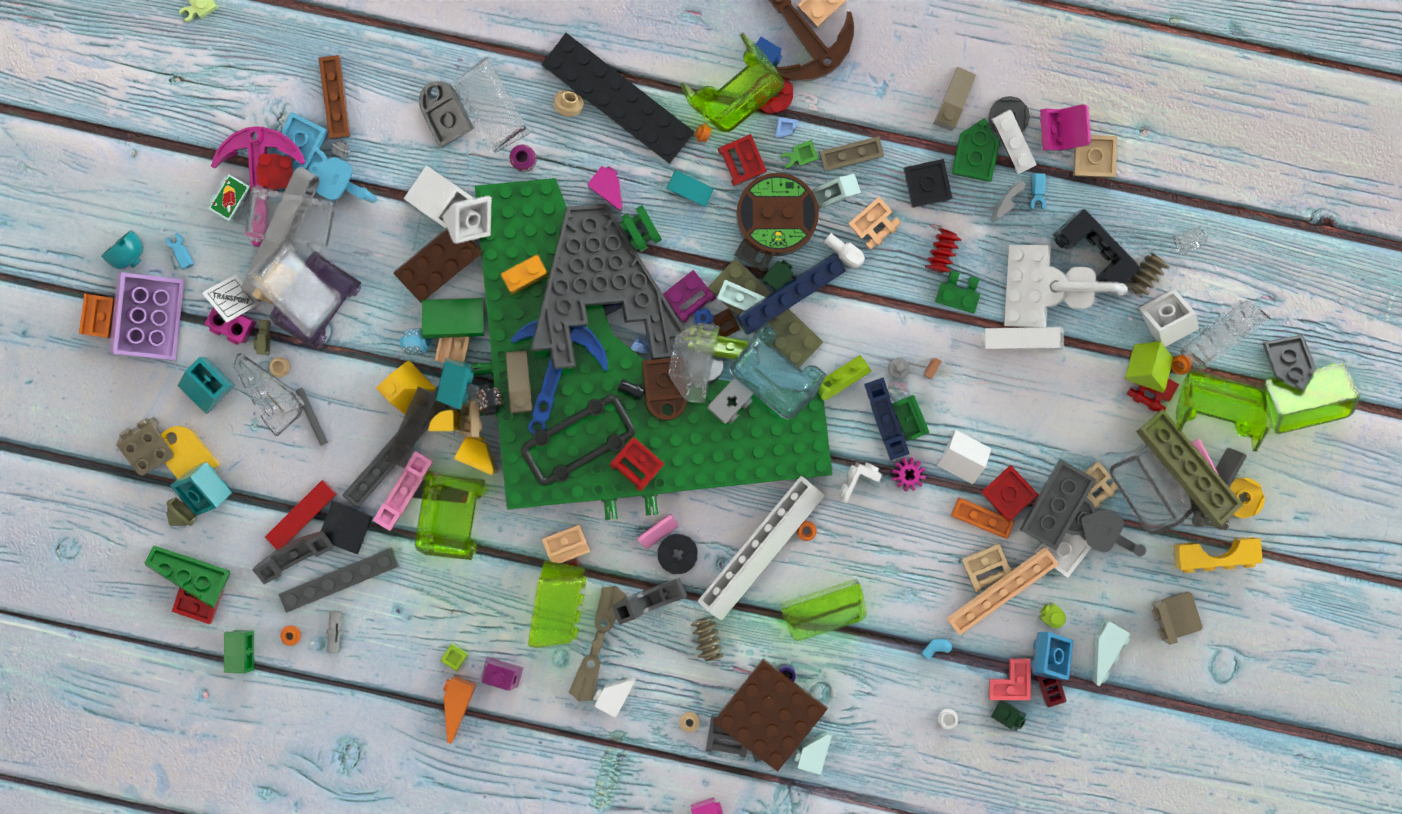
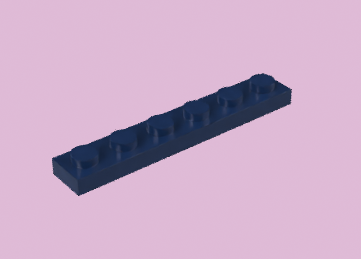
M833 253L736 316L744 333L747 335L751 334L846 272L841 260L838 258V254Z

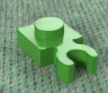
M812 140L792 147L794 153L785 152L780 156L781 159L785 157L790 159V163L784 165L785 169L791 168L795 162H798L799 167L819 159Z

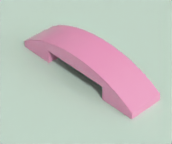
M417 451L414 452L400 479L374 517V522L389 531L392 530L421 485L433 463L432 460Z

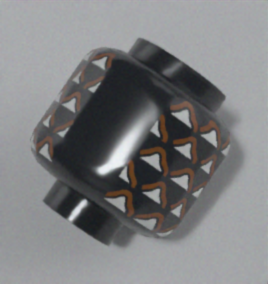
M491 384L479 386V390L474 393L477 411L483 413L484 416L500 412L499 409L503 406V401L499 388L491 387Z

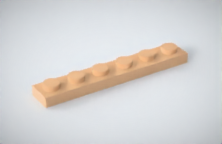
M1047 547L1043 548L948 616V622L959 635L963 634L1058 566L1059 563Z

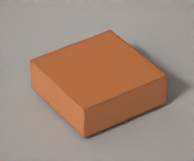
M932 358L923 376L932 379L942 361Z

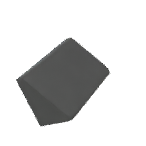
M1232 448L1226 449L1216 467L1220 478L1228 487L1231 486L1247 457L1246 454Z

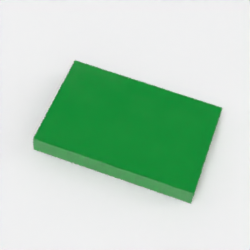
M483 298L422 300L423 339L484 336Z

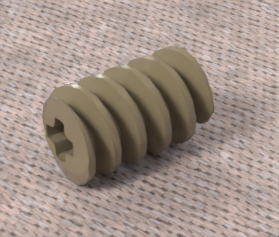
M1153 253L1145 256L1146 262L1143 261L1139 264L1141 269L1130 279L1131 281L1125 283L1127 289L1139 298H1142V293L1149 295L1147 287L1154 288L1151 281L1159 282L1157 274L1164 276L1162 268L1169 269L1167 263Z
M715 616L698 619L691 624V626L697 627V630L692 633L699 635L694 641L701 643L696 650L703 651V653L698 655V658H703L705 661L724 657L723 653H718L722 650V646L716 645L720 642V638L714 637L719 632L717 629H712L717 626L715 621H711Z

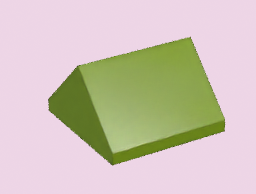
M1161 341L1134 344L1125 380L1164 393L1173 356Z

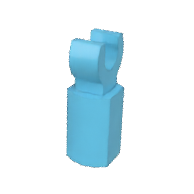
M1032 174L1031 195H1033V199L1029 203L1030 209H1034L1036 201L1041 203L1042 210L1046 207V201L1043 198V195H1045L1046 174Z
M179 233L175 234L177 237L176 243H172L170 238H166V243L173 248L172 252L181 270L194 266L186 246H183L182 235Z

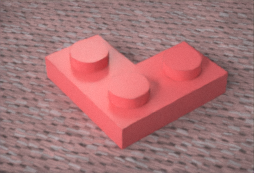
M1009 658V679L989 678V700H1031V659Z

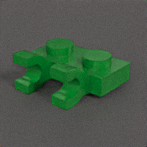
M950 271L947 284L940 283L935 303L975 314L980 294L975 293L979 279L969 277L967 288L964 290L955 287L960 273Z

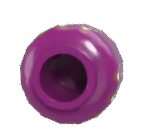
M517 145L510 152V163L517 171L529 172L535 167L537 156L528 145Z

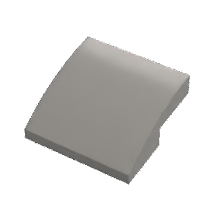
M1022 180L1011 187L1000 199L990 218L992 223L1015 207L1011 198L1027 187Z

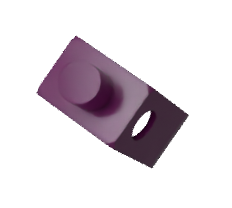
M486 657L481 674V682L507 691L513 690L519 685L523 667Z

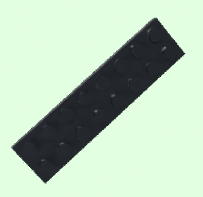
M568 33L563 35L541 64L669 165L694 134L692 129Z

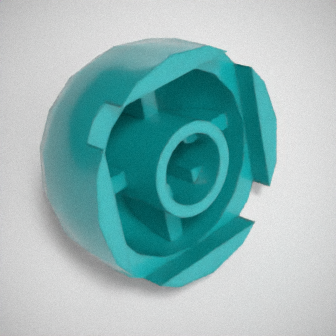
M130 230L117 240L112 247L108 248L101 257L114 268L125 269L128 266L134 268L142 261L139 258L143 253L142 241L133 230Z

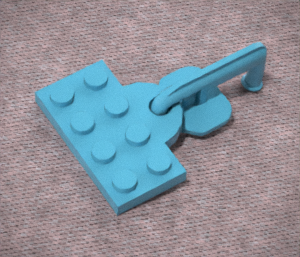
M291 112L281 132L295 142L303 154L306 163L301 165L290 155L277 150V148H273L270 154L276 153L289 156L292 160L293 173L297 168L303 167L320 178V182L316 192L329 200L339 199L344 190L356 195L359 199H364L370 203L376 202V195L367 191L364 187H359L349 182L352 176L350 164L337 157L328 159L326 154L320 150L328 130ZM267 188V191L280 198L283 197L286 190L282 188L277 190Z

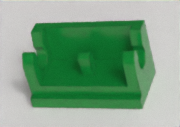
M914 395L892 403L907 441L930 433Z
M254 630L224 632V673L245 674L254 671Z

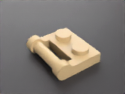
M468 398L466 405L462 404L461 409H459V434L479 437V432L482 430V422L479 420V412L477 411L475 401H471Z
M999 543L961 559L975 593L981 591V588L999 581L1011 572ZM1002 566V571L979 581L977 580V575Z

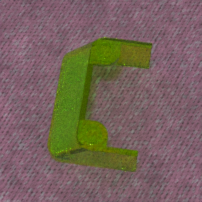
M743 32L740 34V37L747 49L743 54V60L747 66L719 90L712 86H705L697 92H694L685 83L681 84L689 105L722 132H730L784 87V80L762 49Z
M1194 370L1187 373L1176 408L1177 431L1181 432L1186 421L1194 420L1197 413L1234 423L1235 430L1239 435L1251 438L1252 450L1257 452L1270 429L1267 400L1264 391L1254 386Z

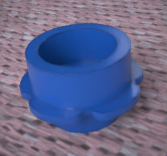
M707 308L698 309L694 314V323L702 328L709 327L710 323L714 320L713 314Z

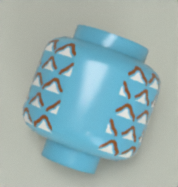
M422 328L407 329L400 338V346L408 355L425 354L432 344L431 338H422Z

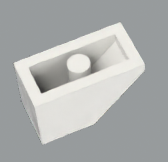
M630 677L607 684L603 690L598 689L593 698L596 701L594 707L616 718L636 679Z

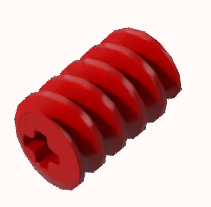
M938 228L942 234H936L935 238L940 242H933L932 245L936 249L930 250V254L934 257L927 258V261L932 265H925V268L938 273L950 272L951 270L946 265L953 264L954 262L949 257H956L952 249H959L954 242L961 241L962 239L954 232Z

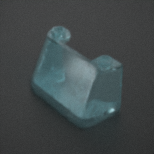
M766 323L756 331L731 363L730 373L784 419H792L813 399L827 374L814 365L807 366L803 371L772 346L776 340V332Z

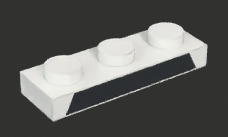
M1012 110L992 118L991 120L1016 173L1020 174L1036 166L1037 164Z

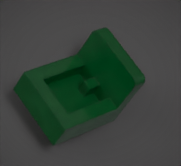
M1004 700L999 701L991 715L993 719L1014 731L1021 729L1026 721V713Z

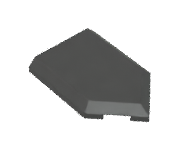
M1303 334L1263 342L1262 344L1275 378L1303 392L1316 371V366Z

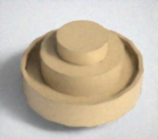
M560 91L555 95L553 106L558 113L563 116L573 117L582 112L584 102L578 94L571 91Z

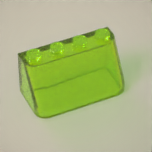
M1344 362L1339 364L1332 363L1326 367L1316 368L1315 373L1303 392L1275 377L1264 381L1263 385L1271 424L1277 434L1345 419L1354 413L1360 398V394Z
M545 560L536 589L528 647L541 648L572 643L573 639L577 640L579 628L575 626L576 623H580L582 613L578 608L583 605L585 594H581V590L586 588L588 578L584 576L585 568Z
M857 579L780 604L790 636L797 641L862 621L867 615L863 591Z

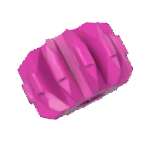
M910 457L908 463L906 458H902L903 465L896 462L895 465L899 469L891 470L892 473L898 475L894 476L892 481L900 480L896 484L897 488L904 484V491H908L909 485L911 490L915 491V483L920 487L923 485L918 480L919 478L926 479V476L920 475L926 469L924 467L918 469L921 461H917L914 464L913 457ZM912 469L911 474L913 477L911 479L907 477L906 480L905 470L910 471Z

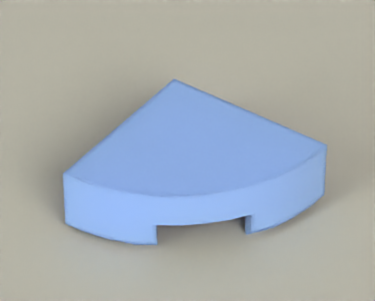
M778 117L775 138H784L790 135L795 130L798 120Z
M638 336L631 349L640 353H650L648 340Z

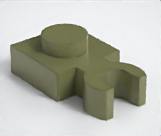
M259 320V334H257V338L254 340L256 354L270 355L271 335H269L271 321Z

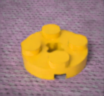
M1234 478L1229 488L1238 499L1239 495L1245 492L1248 500L1247 502H1242L1243 505L1233 516L1247 518L1258 514L1265 503L1262 487L1258 482L1250 478Z

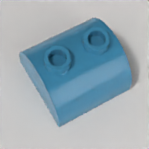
M1038 632L1037 639L1033 643L1035 656L1031 661L1032 674L1051 679L1069 680L1074 640L1051 632Z

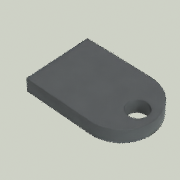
M434 81L424 86L419 96V106L439 148H444L474 129L457 92L450 84L443 81ZM433 87L438 91L436 98H433L431 95Z

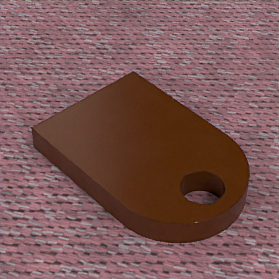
M683 357L642 361L645 400L648 411L655 418L663 421L679 417L687 404ZM666 404L673 408V413L669 416L664 415L661 410L662 406Z

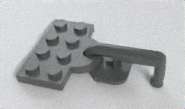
M1059 459L1019 529L1054 550H1057L1065 534L1069 533L1072 535L1084 534L1086 543L1100 552H1108L1116 543L1139 557L1146 554L1144 545H1137L1120 535L1124 527V521L1121 516L1108 509L1096 512L1093 502L1087 496L1097 479L1062 459Z

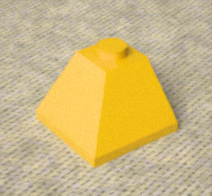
M410 360L393 371L376 387L394 407L407 417L436 388Z
M480 435L479 437L466 436L454 459L490 475L496 474L499 469L489 444L484 442V437Z

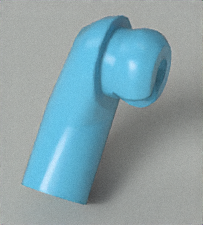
M933 639L923 650L922 654L930 659L935 652L949 653L952 650V644L946 639Z

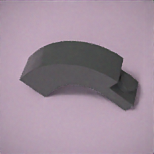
M677 578L633 594L612 605V608L620 625L635 620L658 607L687 597L681 579Z

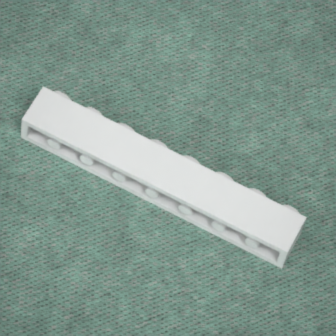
M800 476L704 592L698 602L709 613L723 620L825 495L804 477Z

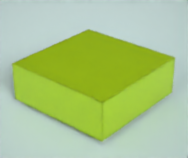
M451 643L440 661L457 672L468 656V653Z

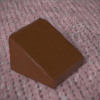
M729 308L713 316V322L720 336L727 337L740 330Z

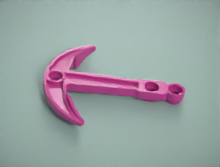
M259 126L247 127L230 135L219 146L211 163V167L216 169L225 160L237 155V150L248 148L251 190L250 229L253 231L251 242L256 247H260L269 227L267 188L257 183L256 167L259 162V156L263 153L267 154L268 147H273L290 155L301 165L306 163L303 154L294 141L282 132ZM257 133V138L254 140L253 136ZM256 215L260 217L258 222L256 221ZM257 235L260 236L259 242L256 241Z

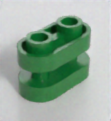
M643 205L635 208L638 213L631 218L629 213L621 216L623 221L620 222L625 233L629 231L633 238L630 239V242L635 251L640 249L641 252L648 248L646 245L647 241L653 239L655 244L662 241ZM641 221L648 231L643 235H640L635 226Z

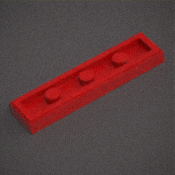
M321 480L265 538L277 550L288 544L337 493L324 480Z

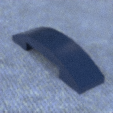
M884 377L865 383L864 386L890 460L910 454L894 412Z

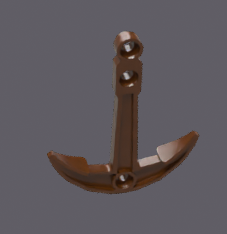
M769 0L775 10L782 14L813 58L812 61L802 66L798 63L786 67H772L771 72L792 81H812L827 76L841 65L849 53L854 37V21L851 11H847L846 20L838 34L837 41L828 48L793 7L791 0ZM825 59H830V60H831V64H829V65L825 64V63H824V60H825Z

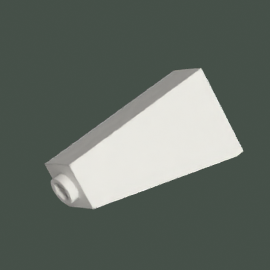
M985 328V333H982V345H985V349H1064V328Z

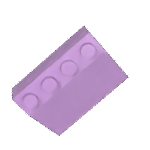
M117 272L109 353L176 360L184 280Z

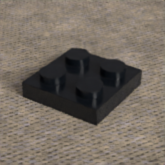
M944 159L903 168L912 208L953 199Z

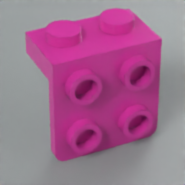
M1081 104L1063 109L1045 108L1040 110L1043 151H1063L1090 145L1088 105Z

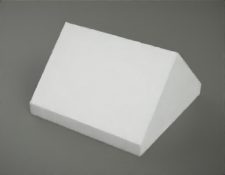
M490 196L453 203L443 214V219L454 243L491 235Z
M955 430L937 466L974 484L986 468L991 448Z

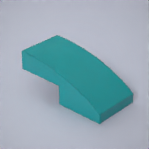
M674 170L666 189L703 207H706L714 188Z

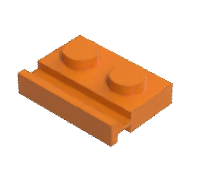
M84 294L79 334L110 338L115 298Z

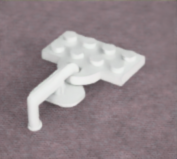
M1009 245L1004 326L1046 327L1047 307L1056 306L1063 300L1071 308L1086 309L1093 305L1095 292H1115L1119 296L1125 295L1127 292L1126 285L1122 283L1096 282L1095 272L1088 267H1073L1065 275L1058 268L1050 267L1051 246Z

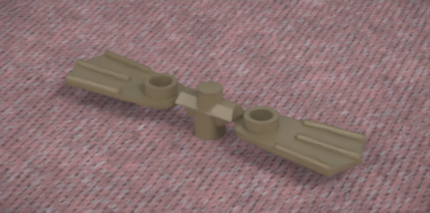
M617 586L602 587L595 619V627L598 631L592 641L591 655L585 656L569 690V694L574 696L579 702L592 701L600 669L598 655L604 644L605 633L612 629L616 620L612 605L626 597V594ZM606 620L608 625L602 627L600 621ZM588 661H593L595 663V666L593 668H589L587 666Z

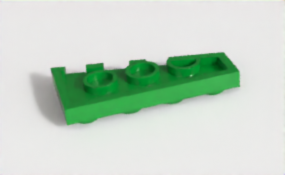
M154 545L145 561V566L213 609L231 574L230 570Z

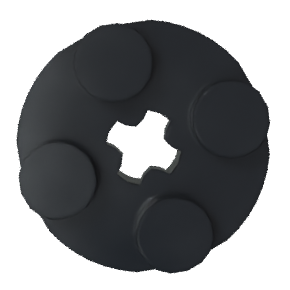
M671 534L661 541L658 548V561L662 568L671 574L686 573L694 567L697 561V546L688 536ZM674 549L683 551L681 559L673 558Z

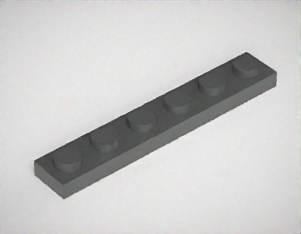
M390 548L278 595L287 613L397 568L399 564L393 549Z

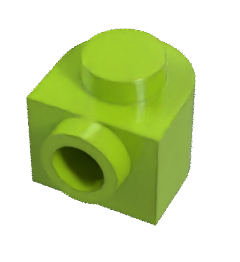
M1053 602L1046 604L1040 611L1041 615L1039 618L1052 628H1060L1066 622L1064 611Z

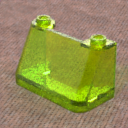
M429 470L427 472L415 537V549L429 556L472 560L473 555L476 553V543H474L470 536L476 500L480 499L486 492L485 480Z

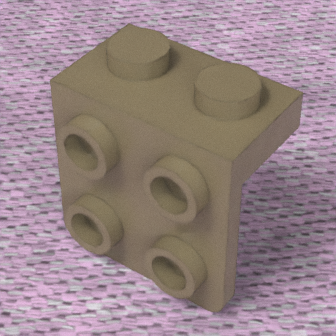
M155 417L149 420L144 418L137 423L136 428L124 430L119 434L120 437L116 443L138 475L141 476L170 460L174 455L171 448L156 428L159 422Z
M1184 592L1152 602V614L1160 628L1158 629L1159 636L1162 641L1164 640L1169 645L1178 643L1177 638L1202 630L1203 626L1191 592Z

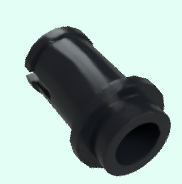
M622 379L617 391L634 397V400H641L645 388L641 384L638 386Z

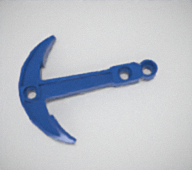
M538 320L522 327L513 336L511 342L515 343L534 337ZM585 326L572 327L570 331L571 343L576 342L586 347V351L599 362L603 370H608L605 351L594 333ZM551 357L541 393L538 394L532 413L534 419L529 423V430L532 434L535 432L533 427L536 423L541 424V429H546L545 422L549 419L554 403L553 396L563 370H553ZM541 404L547 405L546 411L540 410Z

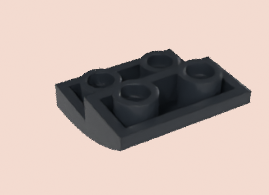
M332 501L321 531L324 532L334 546L358 554L373 517L358 509H352L342 503Z

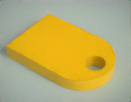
M173 426L161 434L174 453L173 457L166 461L165 464L177 479L204 462H207L214 470L220 466L219 462L190 428ZM170 433H175L177 436V441L174 444L168 441Z

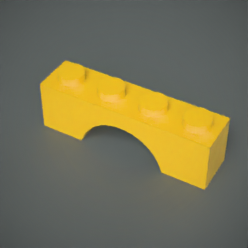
M1257 537L1235 538L1230 549L1220 556H1209L1204 552L1199 543L1174 544L1175 565L1183 573H1193L1198 568H1203V571H1215V567L1222 566L1223 569H1236V565L1252 568L1256 567L1257 563H1263L1261 538Z

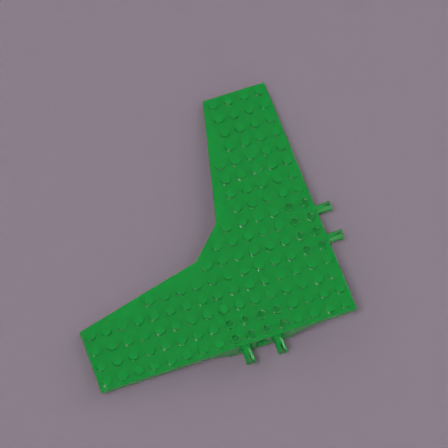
M556 178L475 186L476 199L486 196L491 197V235L480 238L492 360L487 363H472L473 377L492 374L494 376V386L499 388L503 406L499 409L500 412L492 415L498 416L507 510L602 500L604 502L605 520H611L610 511H612V519H618L616 500L618 498L642 496L645 499V515L649 516L651 515V507L653 515L659 514L656 500L658 494L799 479L800 476L812 478L832 475L824 400L819 394L743 383L754 393L750 397L753 401L745 409L741 407L736 412L739 416L731 424L727 422L724 425L706 408L731 381L718 379L715 383L709 385H698L685 376L687 404L684 411L673 420H659L651 415L647 409L645 391L641 400H634V397L617 391L622 379L638 386L641 384L644 388L642 361L644 359L613 335L603 306L594 305L585 306L588 325L585 327L591 330L602 344L607 358L608 370H603L599 362L586 351V347L573 342L572 349L575 367L562 370L553 396L554 403L549 419L545 422V431L585 409L588 401L596 398L600 400L608 395H615L620 399L634 424L635 434L633 437L659 458L664 465L640 492L636 489L637 486L620 471L609 466L621 450H609L571 472L567 481H555L547 486L540 485L521 454L522 445L533 437L529 430V423L534 419L533 412L511 413L506 353L527 351L532 409L534 410L538 394L541 393L551 357L550 350L531 352L533 337L512 343L511 339L522 327L538 320L567 207ZM538 255L547 271L548 277L511 295L501 274ZM727 398V406L730 407L733 405L735 407L736 405L734 404V402L736 400L734 398ZM610 403L604 407L602 414L585 417L550 437L549 443L546 446L539 447L536 445L529 449V452L544 478L553 474V469L557 465H569L607 443V438L610 435H621L627 429L615 407ZM541 404L540 410L546 411L547 405ZM668 404L662 406L661 410L664 415L669 416L673 413L672 406ZM536 423L533 427L534 430L541 429V424ZM630 438L629 440H627V441L624 442L623 448L628 444V442H629L632 438ZM624 457L621 460L641 480L645 478L646 475Z

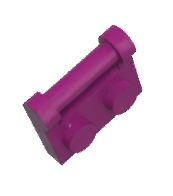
M694 270L663 293L669 305L684 323L698 309L709 301L712 302L716 299ZM700 290L704 292L705 295L686 310L682 311L680 309L681 305Z

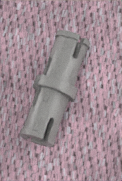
M329 611V628L326 629V634H328L326 652L328 653L340 652V635L343 634V630H341V611Z

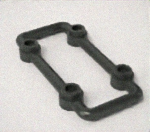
M608 395L600 400L593 398L588 401L585 409L548 430H536L532 439L522 445L521 454L540 485L547 486L555 481L565 482L574 470L609 450H621L624 442L634 436L635 427L617 396ZM612 403L627 431L621 435H610L607 438V443L567 466L557 465L553 469V474L544 478L529 449L536 445L539 447L546 446L549 443L550 437L589 415L598 416L602 414L604 407Z

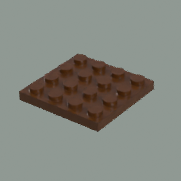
M762 658L713 720V723L778 772L828 710V707Z

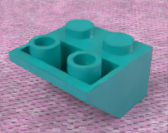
M199 357L184 372L177 385L205 414H208L235 387L207 357Z
M445 358L436 393L437 401L457 409H461L462 404L466 405L469 394L466 387L467 384L471 385L473 379L469 363Z

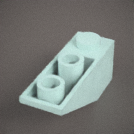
M1106 619L1103 620L1094 636L1092 681L1098 686L1108 679L1109 669L1117 663L1120 650L1125 648L1130 640L1129 632Z

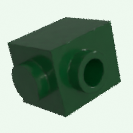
M777 260L762 281L776 291L793 280L791 277L794 273L791 271L793 267L784 260L782 262Z

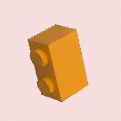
M536 255L503 272L501 276L511 295H514L548 277V274L540 258Z

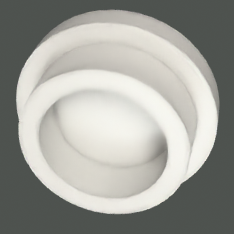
M944 709L938 715V723L944 729H953L958 724V715L952 709Z

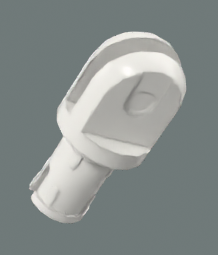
M832 233L823 242L838 253V258L848 267L858 268L864 263V253L852 243H844Z

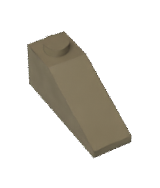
M959 67L956 68L933 124L949 131L955 129L976 74Z
M527 351L507 352L506 361L511 413L533 412Z

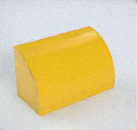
M447 410L438 413L430 422L429 431L459 430V410Z

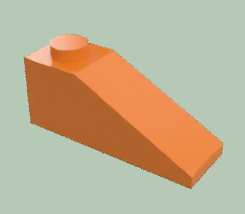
M456 675L451 680L447 679L443 688L446 691L444 695L447 743L450 744L455 739L477 685Z

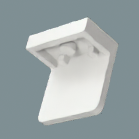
M857 462L855 466L851 465L847 473L849 477L847 485L843 483L839 492L840 500L847 504L860 474L879 482L882 476L878 472L879 468L867 462L865 466Z

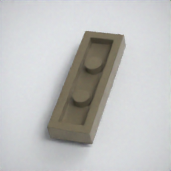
M879 136L819 152L824 172L884 157Z

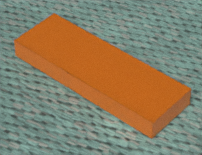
M959 497L950 515L1005 539H1008L1015 520L1007 522L1002 515Z

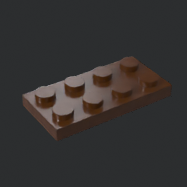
M446 228L398 267L393 274L422 303V300L427 299L479 257L482 251L472 240L454 243L448 228Z

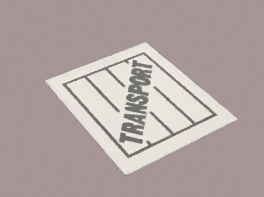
M236 274L202 292L226 322L260 304L259 301L242 292L243 282Z

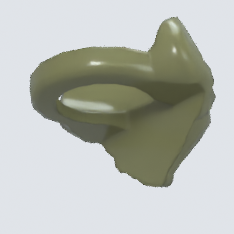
M172 498L167 501L166 515L170 526H192L197 516L178 498Z

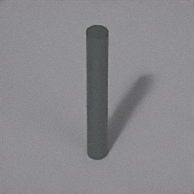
M304 389L295 390L320 446L328 443Z

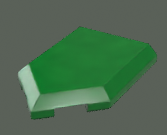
M985 118L960 133L951 174L992 182L1000 141L994 135Z

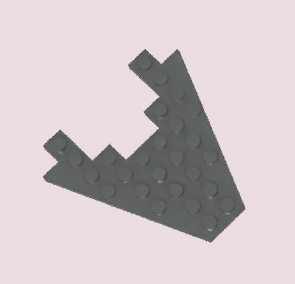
M607 204L567 206L531 345V352L550 350L553 370L574 368L575 360L569 328L588 325L585 306L621 303L625 323L644 321L651 360L671 358L673 355L669 338L685 337L687 333Z

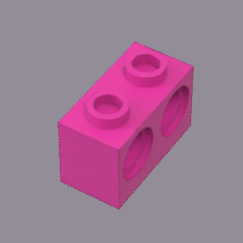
M213 307L205 322V325L210 327L209 331L219 336L221 333L228 336L227 340L236 345L239 342L247 343L257 322L241 314L229 322L224 321L223 325L220 326L217 323L220 314ZM238 324H240L243 328V331L240 335H237L235 332V328Z

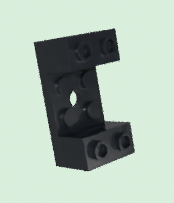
M1085 208L1074 213L1052 234L1055 237V243L1060 248H1071L1087 236L1086 240L1092 246L1096 245L1101 250V256L1107 261L1110 260L1111 263L1096 276L1097 282L1125 284L1141 269Z

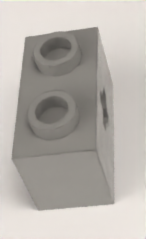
M735 377L706 409L724 425L727 422L731 424L739 416L736 412L741 407L745 409L753 401L750 397L754 393ZM727 398H728V399L734 398V399L736 400V401L734 402V404H735L736 406L734 407V406L732 405V406L728 407V406H727V403H728Z

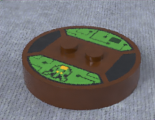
M770 173L753 180L743 191L736 212L737 226L743 239L756 251L770 256L789 255L804 247L811 239L819 218L818 203L811 189L802 180L785 173Z

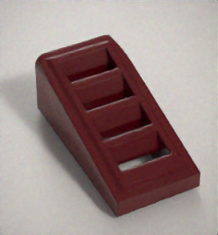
M1036 675L1044 703L1047 707L1067 702L1060 680L1054 679L1043 683V680L1048 678ZM1056 685L1055 689L1046 691V688ZM1059 694L1058 697L1049 699L1048 697L1051 695Z

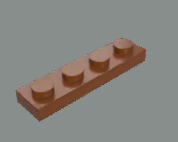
M339 55L319 57L329 139L351 137L341 58Z

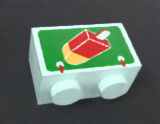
M228 174L227 177L225 176L221 180L219 185L221 188L218 193L211 197L208 209L224 219L235 223L251 197L250 185Z

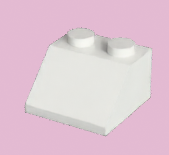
M1175 289L1139 307V311L1152 336L1157 342L1161 341L1165 347L1199 330L1196 312Z

